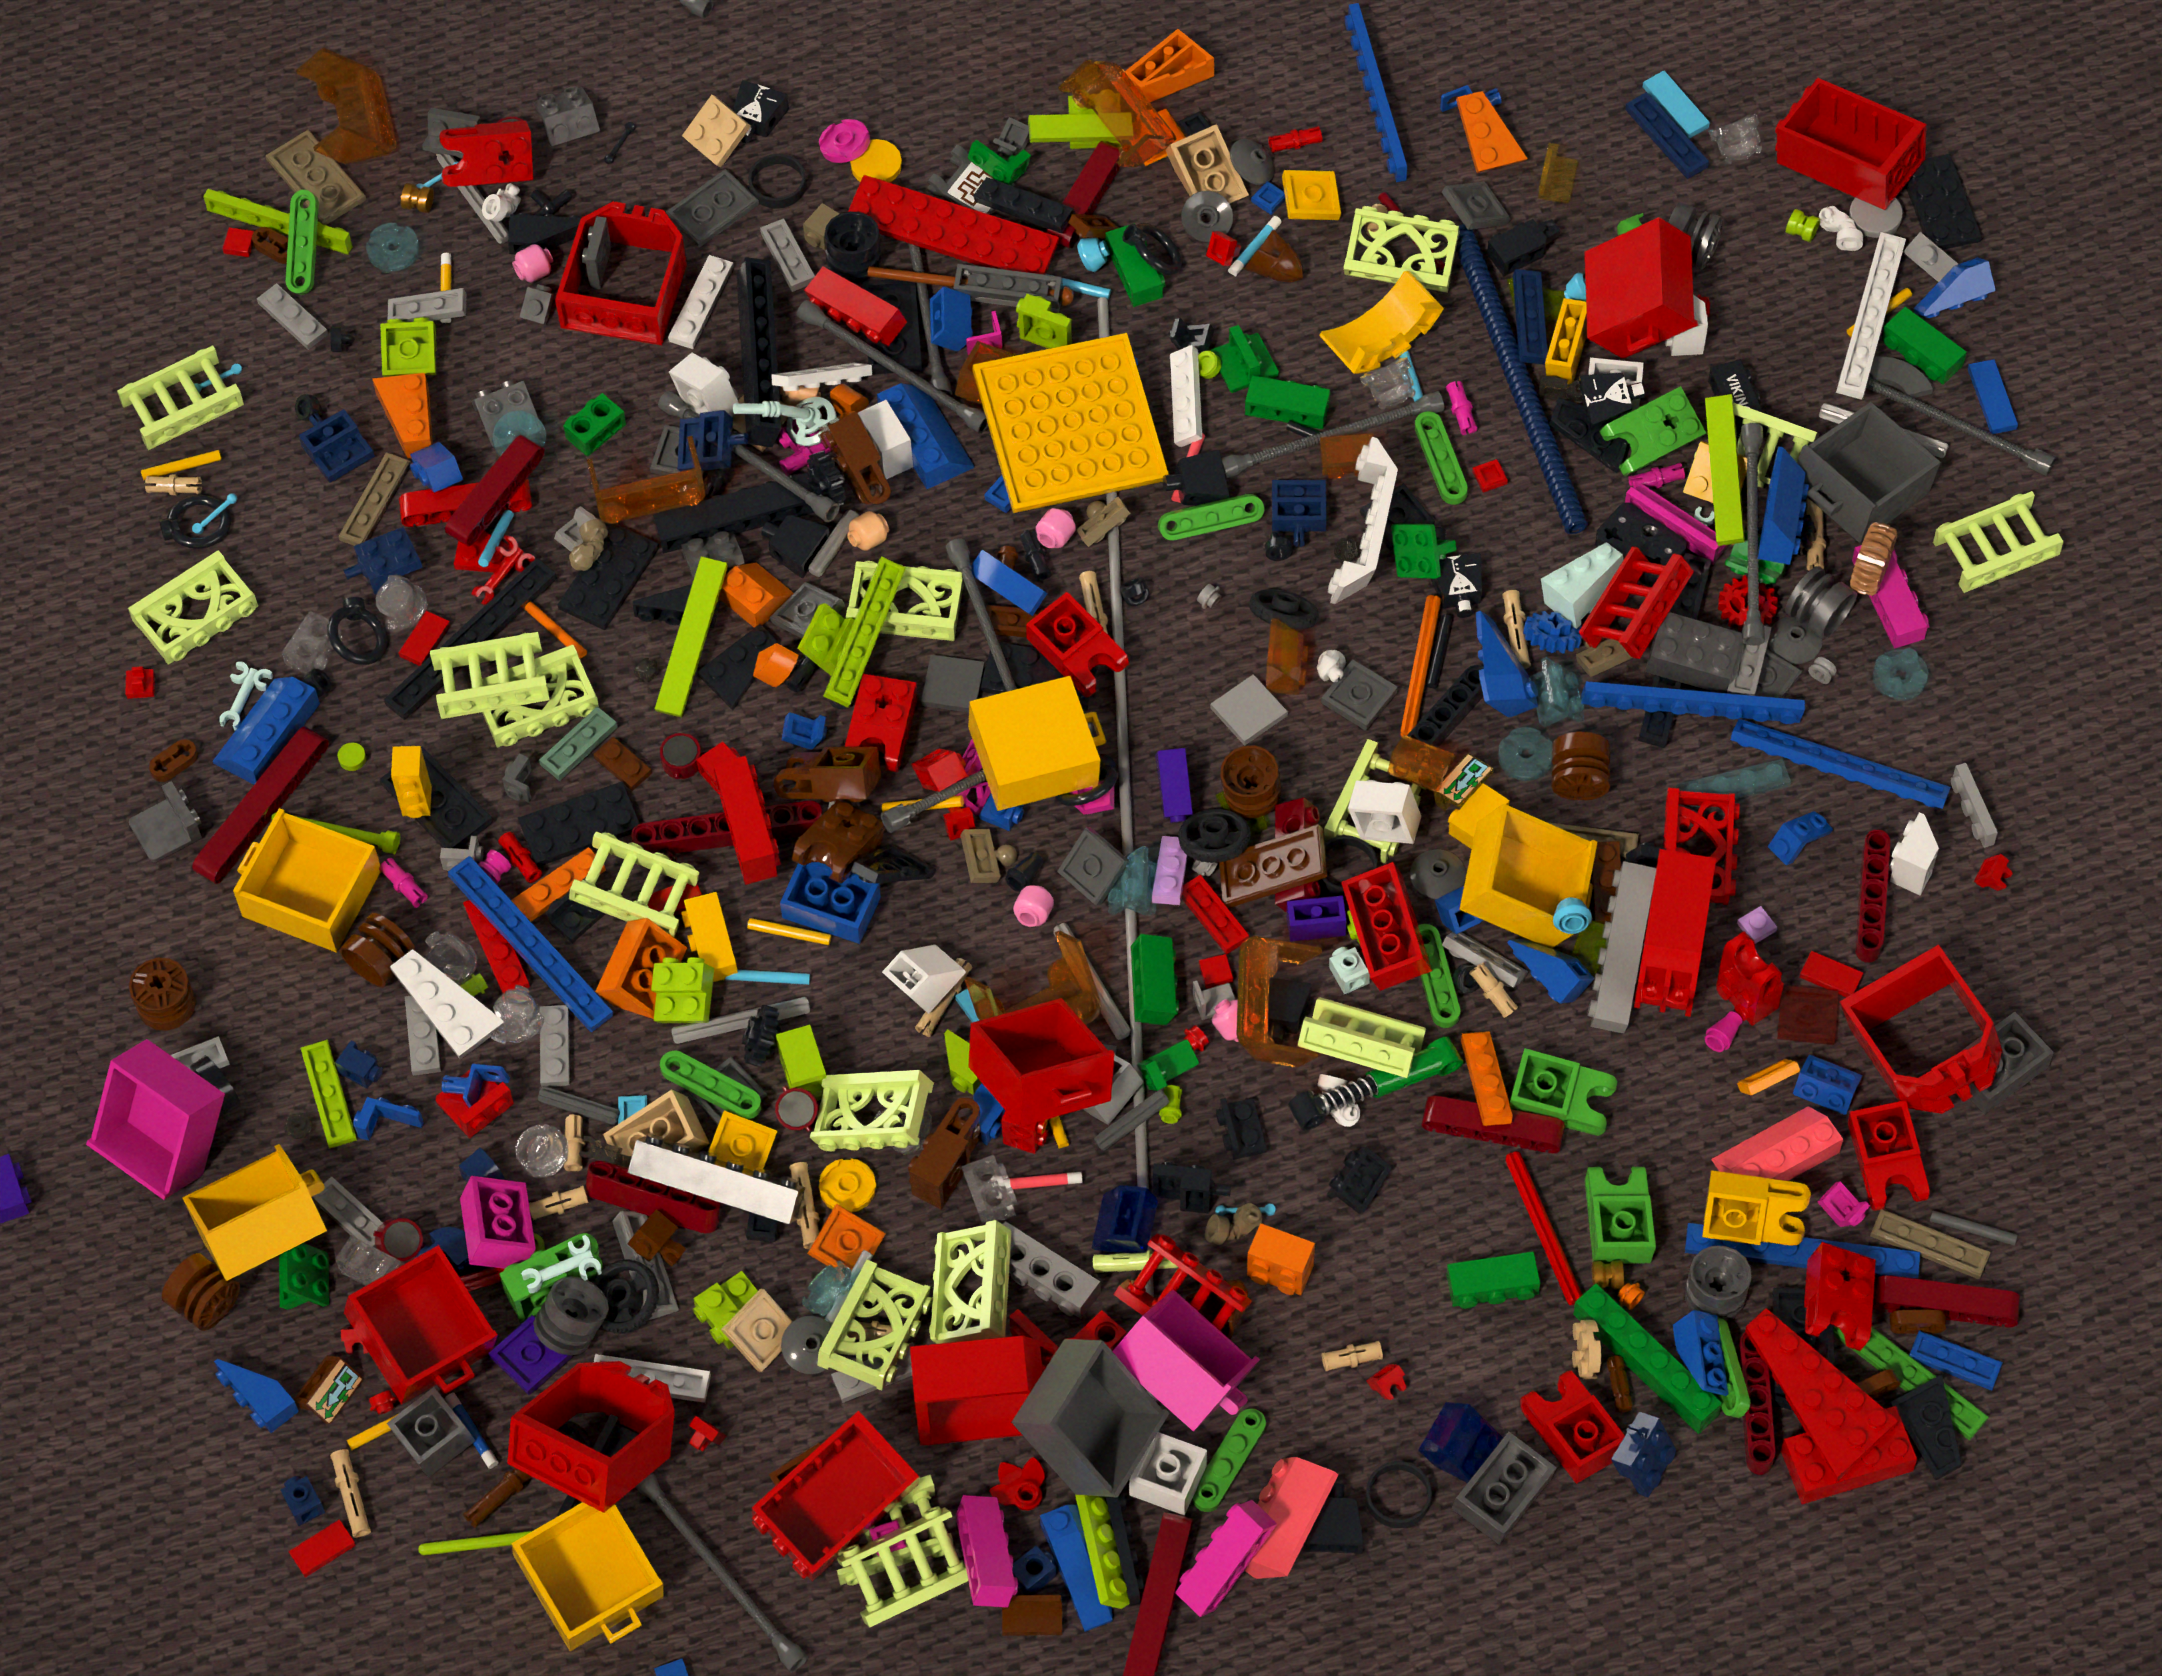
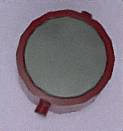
M675 733L668 736L660 747L661 764L665 773L675 779H687L698 772L696 759L701 757L702 753L697 739L685 733Z
M787 1085L782 1087L784 1092L779 1096L775 1105L778 1121L790 1130L806 1129L807 1132L811 1131L810 1125L815 1122L819 1111L816 1097L805 1088L794 1087L789 1089Z
M389 1219L382 1223L377 1231L373 1233L377 1251L382 1257L390 1261L413 1259L424 1248L421 1229L415 1222L409 1219Z

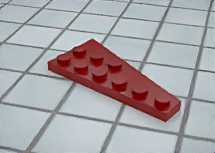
M1767 1308L1746 1326V1334L1762 1360H1765L1777 1385L1781 1386L1786 1395V1400L1807 1435H1810L1818 1448V1453L1823 1461L1825 1460L1836 1482L1897 1427L1898 1420Z

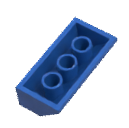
M902 383L877 394L878 403L887 400L911 439L913 468L926 489L974 468L973 463L931 396L914 385Z
M1778 447L1773 466L1757 559L1790 565L1792 554L1798 555L1801 539L1796 538V536H1801L1803 520L1798 519L1804 517L1806 502L1801 500H1806L1809 484L1804 483L1806 472L1783 447Z
M294 677L274 679L212 761L213 764L254 785L319 706L320 703L316 689Z

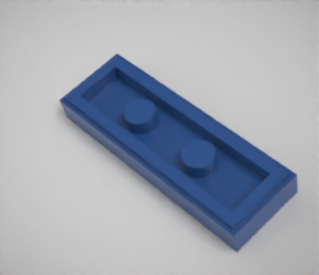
M1995 360L1969 364L1968 372L1990 433L1997 434L2017 430L2018 423Z
M1922 1331L1918 1332L1909 1355L1918 1363L1991 1391L2003 1363Z

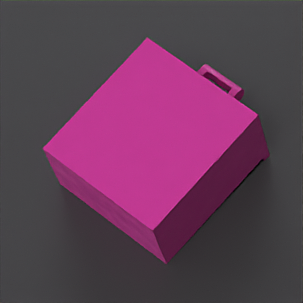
M146 1039L111 1060L92 1136L87 1140L86 1145L165 1200L203 1175L225 1093Z
M1175 1290L1170 1291L1147 1311L1112 1351L1137 1381L1193 1432L1219 1406L1229 1414L1234 1415L1247 1403L1246 1395L1237 1386L1260 1360L1257 1356L1253 1359L1247 1356Z

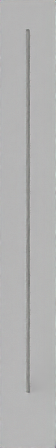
M1101 297L1097 300L1099 338L1110 336L1108 299ZM1117 491L1106 494L1107 505L1117 497ZM1114 526L1108 531L1113 640L1124 650L1122 594L1120 591L1118 526ZM1125 669L1120 672L1114 671L1122 855L1129 860V863L1123 870L1131 1055L1132 1067L1144 1081L1137 1066L1138 1063L1143 1061L1141 1022H1135L1131 964V945L1137 939L1126 680ZM1144 1082L1133 1095L1134 1108L1145 1100ZM1144 1121L1135 1128L1140 1253H1147V1250H1152L1147 1245L1151 1239L1147 1134L1146 1121ZM1152 1275L1145 1288L1146 1292L1154 1297ZM1147 1390V1392L1149 1393V1395H1150L1155 1401H1157L1158 1399H1156V1398Z

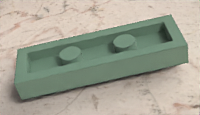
M596 707L539 759L540 765L560 781L618 728L617 722L599 707Z

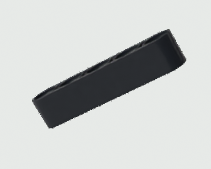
M1472 665L1468 667L1397 747L1396 764L1418 771L1423 761L1426 762L1478 704L1484 697L1481 683L1474 684L1471 681L1480 682L1479 670L1484 669L1483 666ZM1461 699V700H1463L1464 702H1461V703H1460V702H1456V701H1454V700ZM1445 718L1447 721H1440L1438 719ZM1421 737H1429L1431 739L1423 740ZM1410 755V756H1413L1414 758H1412V759H1407V758H1404V756Z

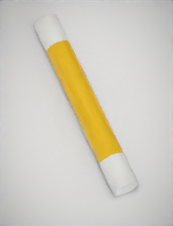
M449 253L441 254V291L451 290V254ZM451 318L441 319L440 321L442 323H450Z

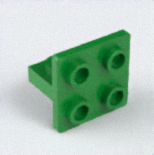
M1239 325L1229 328V343L1211 349V352L1219 356L1221 360L1219 372L1231 393L1249 387L1252 375L1274 378L1279 374L1258 333L1252 335L1243 334Z
M1396 523L1391 525L1397 576L1401 578L1432 579L1441 577L1439 560L1446 558L1447 553L1456 551L1455 540L1436 539L1434 524Z
M1744 529L1745 542L1734 544L1731 555L1724 564L1731 567L1730 570L1740 575L1748 574V535L1746 529ZM1758 534V552L1761 539L1760 534ZM1758 559V579L1761 583H1776L1787 572L1788 566L1786 564Z
M302 1243L279 1255V1298L281 1308L289 1310L308 1301L323 1307L329 1305V1255L327 1252Z

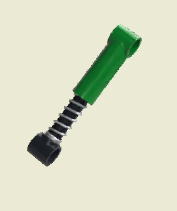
M1442 1037L1433 1041L1426 1049L1414 1053L1410 1073L1407 1078L1373 1069L1366 1072L1365 1079L1358 1078L1356 1083L1350 1081L1348 1086L1341 1085L1338 1090L1332 1088L1330 1093L1323 1092L1318 1095L1312 1091L1302 1092L1289 1102L1288 1107L1303 1131H1308L1322 1124L1331 1110L1337 1111L1341 1106L1346 1108L1347 1104H1355L1356 1100L1359 1099L1363 1101L1364 1097L1367 1096L1380 1098L1435 1075L1446 1076L1458 1070L1463 1064V1059L1449 1037Z

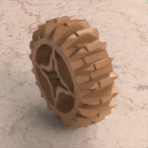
M1877 522L1870 525L1862 542L1850 581L1851 589L1857 591V593L1870 596L1877 593L1896 543L1897 530L1890 527L1888 524Z

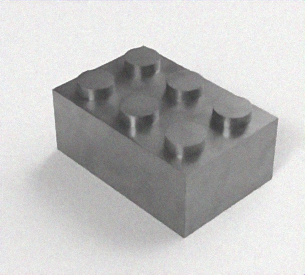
M1669 612L1654 636L1645 672L1716 693H1725L1731 680L1743 633Z
M2013 1012L1995 1026L2003 1051L1992 1086L1979 1092L1973 1083L1969 1085L1970 1092L1973 1095L1970 1098L1971 1101L1984 1114L2047 1069L2053 1055V1051L2016 1012ZM1982 1036L1975 1040L1973 1043H1971L1969 1046L1964 1048L1963 1050H1968L1969 1048L1980 1043Z
M1508 1432L1456 1497L1452 1509L1500 1545L1552 1479L1557 1467L1512 1433Z

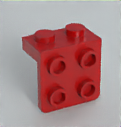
M470 1070L467 1071L461 1077L467 1078L469 1076ZM483 1081L478 1101L470 1108L463 1100L464 1094H445L442 1091L436 1096L438 1106L469 1139L514 1104L511 1091L504 1082L497 1085L495 1082Z

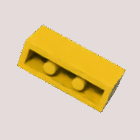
M1563 299L1545 361L1547 381L1573 385L1587 336L1585 301Z
M421 746L393 747L391 778L402 816L410 818L430 816L432 786Z
M717 892L684 900L686 910L682 911L681 914L685 928L691 927L692 935L687 936L691 952L697 951L698 957L704 959L705 964L714 968L713 982L724 980L725 977L738 973Z

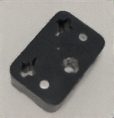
M1622 503L1598 528L1595 541L1596 548L1606 542L1623 554V560L1632 546L1638 547L1649 562L1666 565L1673 554L1682 555L1684 558L1687 544L1684 538L1631 503ZM1643 572L1639 580L1646 586L1653 587L1659 575Z

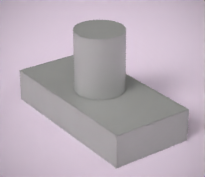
M1921 232L1903 251L1904 254L1938 282L1953 266L1958 265L1956 261Z

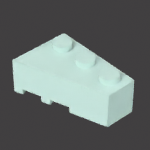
M1606 542L1541 578L1544 603L1554 612L1560 613L1564 619L1570 620L1572 626L1577 629L1581 625V619L1587 613H1591L1623 562V554Z

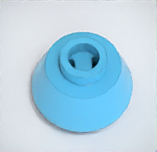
M1082 238L1077 245L1080 258L1088 271L1096 272L1107 262V256L1110 255V251L1104 240Z
M1576 273L1566 284V290L1564 291L1566 299L1586 302L1585 273Z
M1573 897L1560 901L1553 916L1554 926L1567 934H1576L1583 931L1592 920V914L1583 901Z

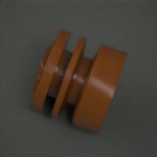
M1571 732L1556 738L1552 744L1553 792L1568 800H1594L1608 793L1610 789V770L1608 767L1610 763V744L1608 740L1592 732Z
M1242 746L1234 749L1225 757L1221 765L1220 777L1224 798L1228 807L1245 818H1259L1269 814L1281 799L1279 769L1274 756L1266 749L1258 746Z
M371 913L365 920L366 923H362L358 928L360 935L352 934L339 951L344 961L358 975L373 985L384 988L395 975L390 966L411 950L416 951L410 938L396 924L378 913Z
M170 958L150 959L138 966L131 975L129 982L131 998L140 1019L145 1025L155 1030L168 1031L180 1027L189 1020L194 1012L196 1000L187 973L178 962Z
M196 1253L182 1261L169 1276L162 1291V1301L179 1314L184 1313V1318L193 1323L199 1330L207 1331L216 1326L232 1309L240 1292V1284L233 1278L226 1281L214 1263L201 1253Z

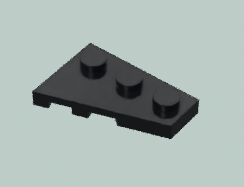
M1558 397L1549 425L1606 467L1618 473L1628 442L1619 437L1605 441L1599 432L1604 426L1590 430L1585 406Z
M759 624L697 671L698 676L734 710L738 705L739 699L749 689L751 682L755 678L753 673L759 652L778 642Z
M888 844L854 861L851 871L859 875L862 881L876 884L931 879L935 874L936 868Z
M1942 1374L1890 1402L1891 1407L1896 1406L1908 1436L1935 1481L1961 1467Z

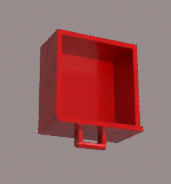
M1658 217L1585 251L1587 338L1620 358H1626L1698 326V321L1694 319L1691 236Z
M1060 998L971 1023L968 1067L1017 1125L1022 1127L1111 1101L1115 1052L1107 1050L1066 1002Z
M439 1245L349 1295L344 1309L345 1316L401 1405L435 1385L445 1395L473 1379L475 1375L470 1365L489 1355V1352L494 1348L498 1336L496 1331H493ZM463 1370L464 1376L448 1385L444 1382L447 1378Z

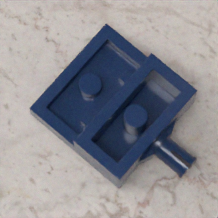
M344 409L324 421L318 413H314V417L313 415L309 417V421L314 427L299 435L302 448L329 483L375 457L374 451L359 433L358 426Z
M725 410L703 412L697 418L680 419L677 469L681 473L731 468V451L733 446L748 444V434H733V417Z
M1272 480V531L1294 532L1293 545L1298 547V538H1300V547L1305 545L1304 532L1326 531V480Z
M404 527L353 546L358 564L343 569L347 580L363 574L375 595L400 585L397 577L423 567Z
M1639 1411L1634 1422L1628 1426L1627 1433L1611 1460L1619 1475L1630 1478L1638 1494L1649 1497L1653 1489L1659 1485L1665 1468L1673 1461L1676 1448L1660 1418Z

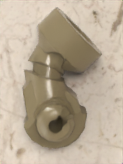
M601 519L589 520L579 528L584 543L574 547L570 552L569 559L573 569L578 571L590 569L593 562L598 559L600 553L604 550V539L608 535V530L605 522Z
M1247 1203L1237 1208L1231 1224L1227 1217L1214 1214L1206 1226V1241L1222 1245L1225 1241L1235 1240V1237L1238 1240L1242 1236L1248 1235L1255 1227L1262 1223V1213L1256 1205Z

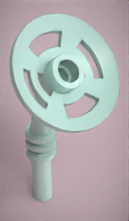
M821 397L804 399L795 407L780 404L778 401H763L762 404L734 403L733 405L734 414H762L763 417L788 416L787 433L796 444L801 446H813L821 443L818 437L821 432L811 437H806V434L819 430L818 427L836 418V411L833 405ZM823 405L827 410V420L822 419V414L818 410ZM795 419L797 426L800 428L797 434H795L792 427V422Z

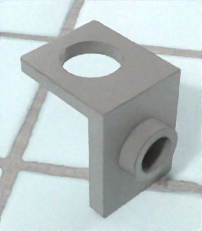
M1193 981V998L1202 1020L1213 1017L1215 1006L1222 1000H1235L1229 983L1201 991L1198 981Z

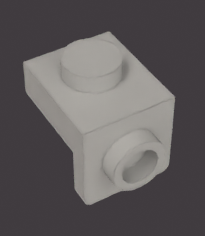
M580 506L576 509L573 519L556 532L554 539L569 551H572L574 547L584 543L579 532L581 525L597 518Z
M471 836L469 849L441 848L440 860L443 870H451L468 856H471L476 863L483 861V846H479L477 836Z

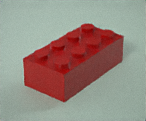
M746 756L713 764L717 789L745 885L777 877L776 866L781 865L778 855L779 850L776 839L772 835L769 815L765 811L761 788L759 789L754 764L748 765Z
M1394 862L1341 882L1370 978L1380 991L1432 971L1403 875Z
M1896 1406L1885 1410L1898 1420L1897 1427L1838 1482L1832 1476V1471L1826 1461H1823L1818 1453V1448L1810 1435L1803 1433L1784 1439L1781 1453L1801 1504L1913 1472L1917 1457Z

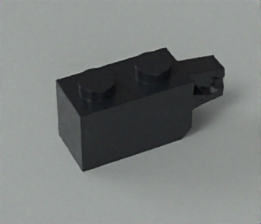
M1534 219L1525 223L1521 222L1514 226L1513 229L1504 233H1498L1488 240L1487 255L1504 277L1514 272L1515 269H1521L1543 258L1546 245L1560 236V229L1553 219L1538 224Z

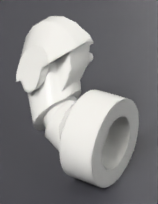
M509 183L506 185L505 190L500 188L497 194L489 195L482 206L483 216L494 222H499L504 217H510V214L516 211L521 201V198L517 196L520 192L519 187Z
M1835 206L1826 207L1820 211V226L1826 231L1838 232L1836 245L1839 249L1856 251L1863 246V233L1857 230L1854 220L1849 218L1847 214L1839 211Z
M1327 650L1320 655L1317 670L1323 681H1327L1330 678L1332 682H1338V677L1340 679L1343 677V670L1346 666L1344 655L1337 650Z
M1320 1074L1317 1086L1322 1093H1330L1332 1088L1338 1090L1341 1085L1347 1086L1348 1081ZM1349 1103L1346 1108L1341 1106L1337 1111L1331 1110L1330 1114L1338 1124L1350 1127L1359 1120L1360 1109L1358 1104Z

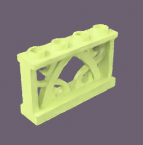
M1364 206L1362 209L1356 208L1344 264V274L1396 284L1404 271H1410L1425 289L1448 293L1459 237V226H1456L1454 222L1449 220L1433 222L1429 221L1428 217L1420 215L1410 218L1404 217L1403 213L1397 211H1388V214L1378 212L1373 207ZM1366 223H1375L1379 226L1376 232L1369 230L1370 236L1375 239L1373 242L1367 241L1361 234V229ZM1386 225L1393 226V228L1387 230ZM1418 231H1422V232H1426V233H1425L1424 236L1422 237V235H1421ZM1406 234L1415 242L1422 254H1415L1409 257L1401 268L1395 267L1392 254L1383 246L1392 239ZM1436 234L1444 235L1448 241L1447 247L1441 252L1432 253L1430 249L1437 248L1441 243H1434L1431 240L1432 236ZM1358 241L1368 247L1360 261L1354 260ZM1377 252L1387 257V262L1384 265L1377 263V259L1382 258V256L1376 254ZM1446 257L1443 275H1437L1434 259ZM1425 260V263L1418 262L1421 266L1419 271H1414L1411 268L1413 262Z
M218 550L128 609L132 621L140 628L169 665L173 661L183 659L187 652L196 646L205 645L210 637L216 633L228 630L232 623L241 617L251 615L255 608L258 607L255 594L250 591ZM224 574L232 584L220 586L218 577ZM205 586L203 593L197 592V590ZM234 591L238 592L241 597L227 605V601L234 600L233 596L227 594L221 596V594ZM188 596L197 600L211 598L204 619L197 620L179 619L183 610L182 600ZM175 605L176 610L172 614V610L168 611V609ZM153 620L161 624V626L155 633L147 622ZM171 628L169 632L171 640L174 635L180 636L167 644L162 638L164 632Z
M856 562L846 618L852 617L855 620L859 610L857 609L859 596L864 598L866 593L862 585L866 580H871L877 566L876 562ZM924 566L917 568L906 567L897 591L909 587L925 603L913 606L907 614L899 613L897 607L892 602L889 608L891 611L887 613L880 633L955 641L964 587L962 573L952 569L935 570ZM936 587L951 589L952 595L946 600L936 602L935 599H940L944 596L945 590L937 592L935 589ZM951 606L949 618H942L939 608ZM922 611L926 616L916 615V613Z
M574 645L535 659L537 677L545 676V678H549L552 676L550 683H547L549 691L554 690L552 697L542 710L519 705L497 709L493 714H491V711L482 712L497 748L500 746H511L519 739L527 736H537L545 729L553 726H564L569 720L579 716L586 717L596 707H599L597 696L589 682ZM524 663L508 669L510 682L526 679ZM574 668L580 681H567V670ZM498 673L483 678V686L499 684ZM574 687L581 689L584 692V696L568 701L570 697H577V695L571 690H566V688ZM508 711L509 713L505 716V723L509 720H514L515 722L500 727L497 724L498 718Z
M920 1070L826 1075L827 1078L822 1080L821 1086L824 1088L814 1132H811L810 1138L819 1145L820 1149L832 1152L835 1149L843 1148L849 1150H858L864 1147L882 1149L885 1146L906 1148L908 1145L919 1144L918 1134L927 1095L932 1093L934 1084ZM888 1095H893L890 1098L893 1101L892 1103L887 1102L886 1098ZM873 1096H877L879 1102L887 1110L867 1126H863L854 1112L865 1107ZM856 1097H862L858 1102L855 1100ZM839 1098L840 1108L836 1109L837 1101ZM909 1099H910L909 1106L906 1107L905 1105L907 1104V1102H908ZM900 1112L905 1113L906 1119L904 1127L893 1128V1126L898 1122L903 1125V1122L901 1118L898 1117V1115L900 1114ZM843 1115V1117L837 1119L833 1125L835 1128L841 1125V1129L830 1131L833 1120Z
M997 1220L986 1222V1225L937 1234L935 1271L933 1272V1301L931 1304L932 1318L929 1327L930 1339L936 1344L1005 1337L1012 1231ZM985 1240L984 1243L977 1247L974 1242ZM967 1244L969 1253L966 1255L962 1250H958L959 1257L957 1258L958 1245ZM978 1261H979L982 1265H983V1263H984L983 1269H980V1266H979ZM972 1268L977 1275L983 1278L982 1286L973 1293L967 1305L958 1295L956 1288L965 1274ZM965 1315V1319L961 1327L958 1330L952 1331L953 1317H955L953 1325L957 1326L962 1322L963 1317ZM972 1319L980 1321V1326L970 1327Z
M866 1260L819 1349L817 1365L827 1370L830 1367L874 1385L882 1391L887 1382L892 1383L898 1367L895 1365L898 1359L903 1360L909 1349L907 1342L910 1336L915 1337L921 1325V1321H919L921 1314L926 1315L931 1307L933 1298L929 1297L930 1286L915 1283L877 1267V1263ZM875 1283L888 1287L892 1290L888 1294H886V1292ZM905 1294L912 1297L915 1303L911 1308L906 1309L902 1307V1304L907 1299L901 1298L894 1303L892 1299L896 1295ZM865 1301H870L873 1304L872 1306L875 1305L876 1301L879 1303L871 1309H867L863 1305ZM884 1309L891 1323L892 1332L881 1338L865 1342L864 1328L855 1320V1317H871ZM901 1318H907L904 1326L902 1324ZM851 1331L857 1332L859 1334V1342H855L856 1336L849 1338L847 1334ZM892 1347L889 1353L886 1349ZM838 1354L856 1355V1362ZM868 1354V1360L872 1365H874L873 1359L876 1357L882 1358L884 1363L880 1368L872 1369L864 1365L862 1355Z

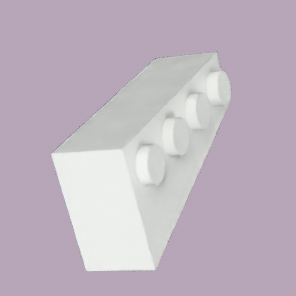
M411 950L390 966L392 972L459 1059H462L506 1026L501 1018L416 951Z

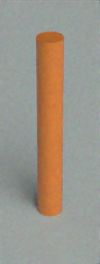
M533 602L527 603L524 609L566 647L574 645L580 659L587 654V650Z

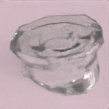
M544 1124V1126L536 1125L530 1127L521 1134L515 1148L516 1158L527 1175L535 1178L554 1175L568 1160V1140L554 1126Z

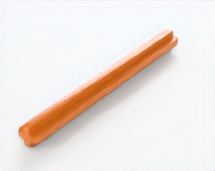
M1428 595L1426 597L1400 735L1403 738L1418 723L1441 604L1439 596Z

